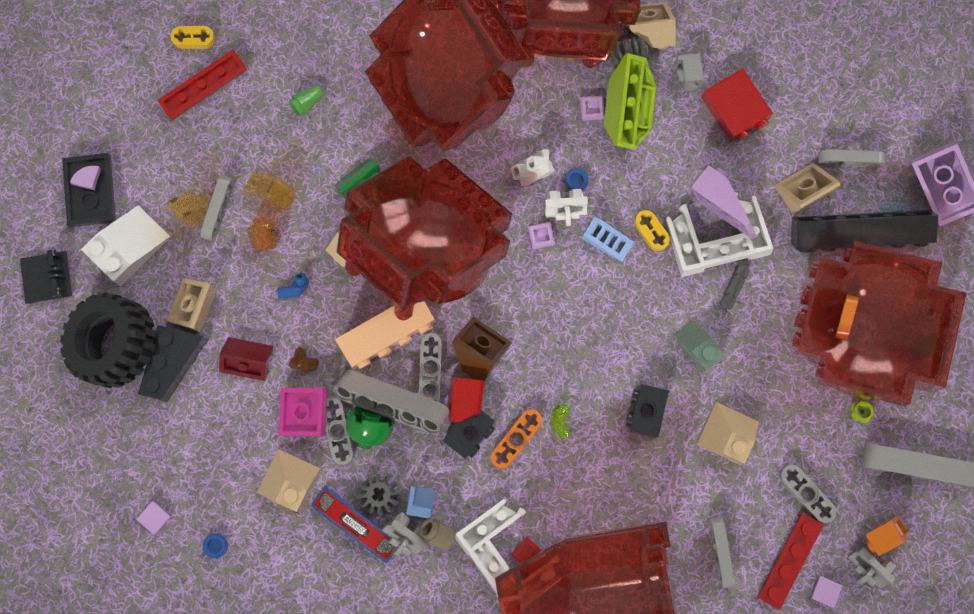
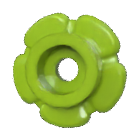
M860 400L851 405V417L856 422L867 423L874 415L872 405L866 400Z

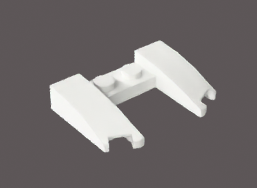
M752 196L751 202L739 200L757 236L754 240L740 231L738 235L699 244L686 204L679 207L682 214L674 221L670 217L666 218L681 277L704 272L705 268L748 258L749 261L771 255L774 248L756 196Z
M503 499L455 534V539L465 553L471 557L491 585L507 612L515 614L561 579V575L554 576L552 561L558 560L557 554L554 552L518 579L516 578L490 539L524 515L526 511L519 508L515 512L505 507L504 504L507 500Z

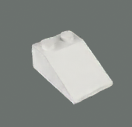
M138 205L98 232L81 250L113 282L122 286L171 237Z

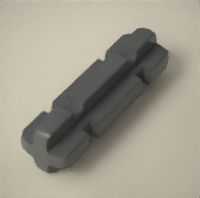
M742 265L736 268L735 276L732 277L725 292L726 296L720 302L722 307L729 310L733 308L736 302L734 299L738 297L745 282L744 279L747 278L750 272L748 268Z

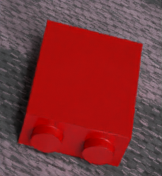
M744 68L704 90L701 96L730 142L735 139L738 142L742 141L750 135L749 131L754 128L757 130L764 128L769 124L768 120L773 114Z

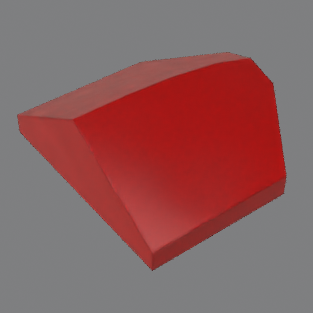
M456 377L450 380L447 400L449 422H462L473 415L480 414L485 381Z

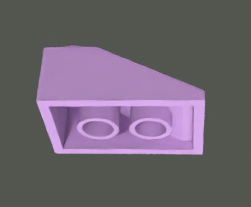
M956 141L910 160L932 211L938 215L939 227L974 213V181Z
M708 165L691 187L698 202L754 240L757 236L731 186L732 183L727 178L728 174L718 167L713 169Z

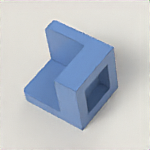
M411 486L406 515L431 519L435 490Z

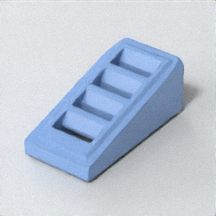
M597 217L593 218L582 238L623 262L634 243ZM598 227V228H600L601 230H600V232L598 233L597 237L595 238V237L592 236V235H593L594 231L596 230V228ZM607 232L609 235L603 243L600 240L603 234ZM614 236L617 240L613 247L610 248L608 244ZM620 242H624L625 245L620 253H617L616 249Z

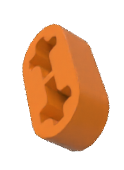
M847 294L835 338L848 340L859 297Z

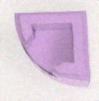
M99 166L84 167L74 174L70 183L75 186L95 190L101 168Z

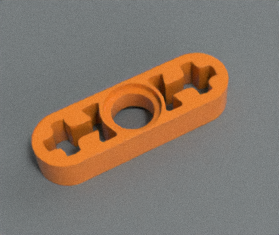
M532 409L525 411L491 454V461L495 467L499 469L507 468L542 424V417L538 411ZM534 414L537 417L535 421L538 424L536 426H529L527 431L531 432V434L527 436L517 426L521 424L524 427L527 423L525 417L527 415L531 417ZM518 432L523 436V443L520 446H514L510 443L509 438L512 433ZM506 442L509 448L516 450V453L512 455L509 452L506 456L508 462L506 464L504 462L498 464L496 462L497 456L495 455L497 452L502 454L506 448L502 447V445Z

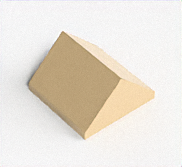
M812 163L776 184L775 188L792 214L796 215L833 193L840 186V182Z
M183 278L166 322L201 333L217 289L207 282Z

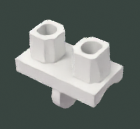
M543 149L512 166L511 171L514 180H520L521 186H526L554 172L552 162L549 161V149Z
M581 189L569 191V198H561L558 191H549L547 200H545V217L565 220V226H571V219H579L580 215H587V196H583Z

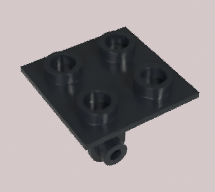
M47 250V254L20 258L25 304L72 296L67 251L56 252V250Z

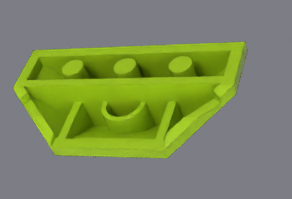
M629 53L623 56L609 78L604 127L614 146L636 150L639 144L651 132L656 84L648 67L647 58Z

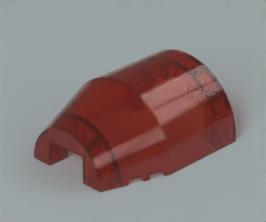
M662 520L561 539L495 577L501 614H677L673 608L666 565H669L666 548L671 547L667 522Z

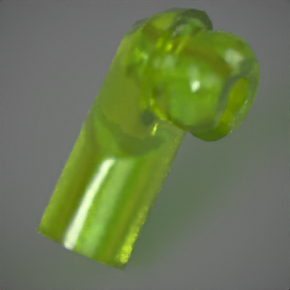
M566 404L557 405L553 409L550 421L561 440L571 435L564 424L567 414L570 413V409Z

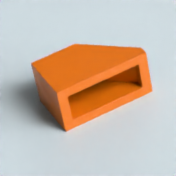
M897 514L865 534L867 537L865 541L872 552L876 551L877 555L880 556L905 543L911 535Z

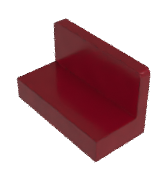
M228 337L219 355V372L265 381L268 375V361L273 352V346Z

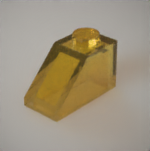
M253 171L243 189V192L283 210H287L293 203L294 196L298 191L276 176Z
M190 190L169 200L166 205L192 230L205 218L208 210L207 205L210 201L201 192L196 195Z

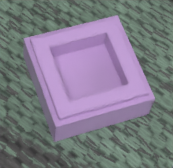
M603 96L580 97L581 121L604 119Z
M550 222L528 226L532 250L555 245Z
M152 501L136 520L153 535H157L172 516L155 501Z
M818 575L810 598L834 608L843 585Z

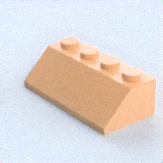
M418 291L335 340L353 369L358 367L359 370H362L371 364V359L377 356L383 358L392 352L391 348L397 344L401 347L413 340L411 336L420 332L422 335L430 331L435 320Z

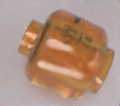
M266 216L252 220L253 225L247 228L251 247L258 249L259 252L276 248V244L281 240L276 222L274 220L267 221Z

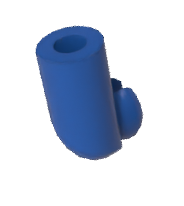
M298 273L295 275V280L291 286L278 287V298L301 296L309 284L307 276L304 273Z

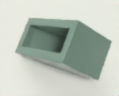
M694 322L674 335L701 373L725 357L714 340Z

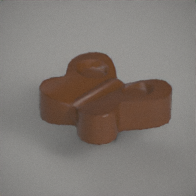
M297 348L289 362V367L297 369L301 376H305L308 371L316 370L319 365L317 359H308L303 348Z

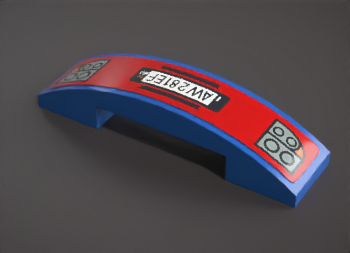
M325 486L311 506L385 563H388L393 556L392 550L394 548L389 543L391 537Z

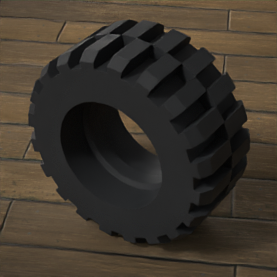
M106 292L91 295L86 298V302L81 301L76 305L77 309L70 312L68 322L64 323V334L61 335L60 343L63 344V348H60L61 355L65 357L63 361L74 377L79 378V380L106 388H118L124 386L125 383L129 384L136 379L135 376L141 375L145 370L144 366L150 363L152 359L150 358L151 352L155 350L153 340L156 339V331L152 329L154 322L149 317L150 314L146 308H143L141 304ZM115 324L116 335L114 343L108 353L102 357L101 343L106 331Z

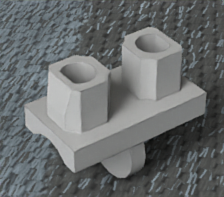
M403 512L396 514L392 521L384 524L382 531L391 537L389 543L394 546L392 554L395 556L400 555L402 552L406 555H410L411 552L418 554L422 549L426 550L429 545L420 536V525L415 526L413 531L407 528L411 519Z
M866 544L848 556L856 565L854 570L859 574L856 581L860 585L867 581L872 587L876 585L879 589L886 584H892L895 580L892 575L896 566L887 559L879 563L875 559L876 551L872 552Z

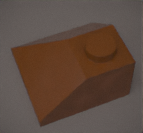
M472 317L452 342L462 372L472 379L486 381L512 343L474 317Z

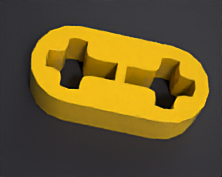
M178 26L172 30L170 35L174 45L180 49H206L215 43V35L207 26ZM181 33H184L186 37L191 38H183V42H180L176 37H180ZM203 33H207L210 37L206 38L205 42H202L200 38H195L202 37Z
M643 210L639 212L635 218L636 229L652 250H664L670 241L668 233L651 211ZM642 216L645 219L648 217L651 219V221L649 222V225L652 228L651 230L648 228L646 224H640ZM653 232H655L657 237H664L662 246L659 243L656 245L653 243L655 240Z

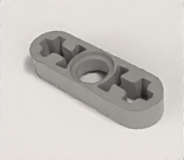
M826 149L818 152V164L824 166H846V164H852L853 167L880 168L886 166V153L880 151Z
M220 175L201 228V238L210 241L215 240L224 215L221 213L223 208L226 209L234 185V178Z
M329 397L327 398V407L330 406V402L339 405V409L335 410L336 417L342 416V421L334 420L329 423L328 419H333L330 411H326V433L331 456L335 463L347 465L353 460L354 451L351 438L346 430L344 406L338 398ZM340 424L344 427L342 437L334 438L332 436L331 429L334 425ZM347 439V444H342L343 449L349 451V455L346 456L345 461H342L341 458L336 457V454L340 453L339 445L334 446L333 442H342Z
M787 465L781 469L779 474L781 482L817 521L829 523L835 519V506L798 466ZM787 470L796 472L794 477L798 482L805 481V483L798 486L797 490L794 489L797 486L795 481H787ZM805 487H810L814 492V496L810 501L802 498L801 492ZM820 497L822 501L818 502V504L823 508H829L827 512L829 517H820L821 510L818 506H814L812 509L810 505L816 503Z
M722 516L709 518L713 549H716L717 553L715 561L721 588L734 587V573L724 520Z

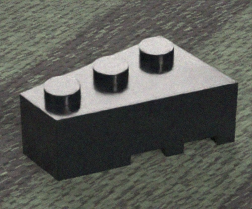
M158 325L156 339L153 340L155 350L151 352L150 358L152 359L150 363L146 364L138 394L168 402L209 339L204 336Z

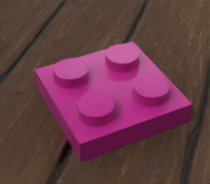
M281 388L278 436H325L327 388Z

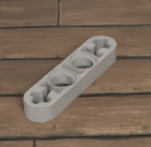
M428 333L421 340L419 395L426 397L423 394V388L431 384L436 387L437 392L435 396L429 399L440 402L442 341L437 334ZM430 338H434V341L438 343V346L433 348V354H438V358L432 356L424 358V353L429 355V347L425 346V342H429ZM428 361H434L437 364V371L433 374H428L424 371V365Z

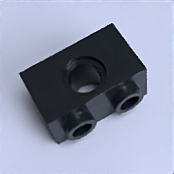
M640 384L638 389H633L631 403L635 404L633 412H628L625 424L629 426L628 432L655 439L659 437L669 390ZM642 405L650 406L652 409L650 417H644L640 413Z
M481 410L480 414L473 415L462 422H457L443 439V442L465 460L468 456L473 458L481 448L478 445L483 437L488 439L496 429L492 426L495 420ZM467 427H474L477 429L478 435L472 440L467 439L464 436V430Z

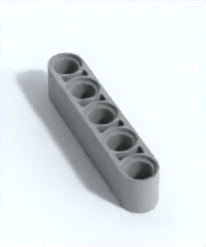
M353 370L344 371L333 389L336 397L345 402L430 434L439 433L449 416L448 408L440 402Z
M865 444L862 468H873L875 471L886 473L894 472L897 473L896 475L913 478L920 477V479L934 482L943 481L945 484L961 487L963 485L974 489L973 462L882 445Z

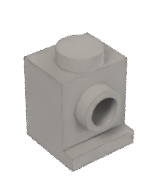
M700 53L677 56L674 65L679 67L676 74L678 82H682V89L684 88L685 91L698 89L704 80Z

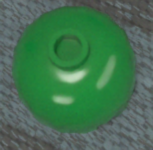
M354 407L353 412L351 409H348L346 430L349 437L357 442L359 447L371 449L372 446L381 445L391 436L395 420L380 416L361 407Z

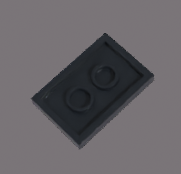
M109 153L62 158L67 226L78 227L116 221L111 155ZM99 166L101 168L95 190L72 185L70 181L74 174L84 167Z

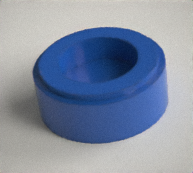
M571 169L566 175L565 184L569 190L581 189L583 191L588 184V175L582 169Z
M211 534L205 538L203 551L208 557L219 558L227 552L228 542L223 535Z

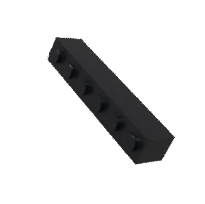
M931 210L792 217L791 244L796 250L803 253L812 252V249H821L822 251H835L836 248L858 250L859 247L864 246L870 249H880L883 245H890L894 248H903L905 244L925 247L928 246V243H937L938 215Z

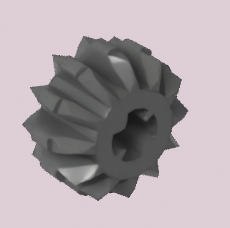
M632 37L631 39L625 38L623 41H617L611 47L610 57L614 68H616L626 53L647 58L648 61L650 52L649 47L642 38L635 39V37Z
M376 474V483H374L371 477H368L367 482L370 486L368 487L363 484L360 486L363 490H367L366 494H359V498H367V501L362 503V507L365 508L372 504L369 513L373 514L376 507H378V515H383V506L388 512H391L392 508L388 503L391 502L394 505H398V501L392 499V496L400 495V491H391V489L397 486V483L392 482L388 486L389 476H386L383 483H381V475ZM377 488L382 491V488L385 490L382 501L374 499Z

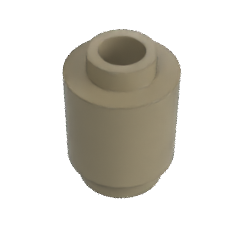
M427 519L420 527L419 533L423 540L440 550H447L455 541L454 529L436 519Z

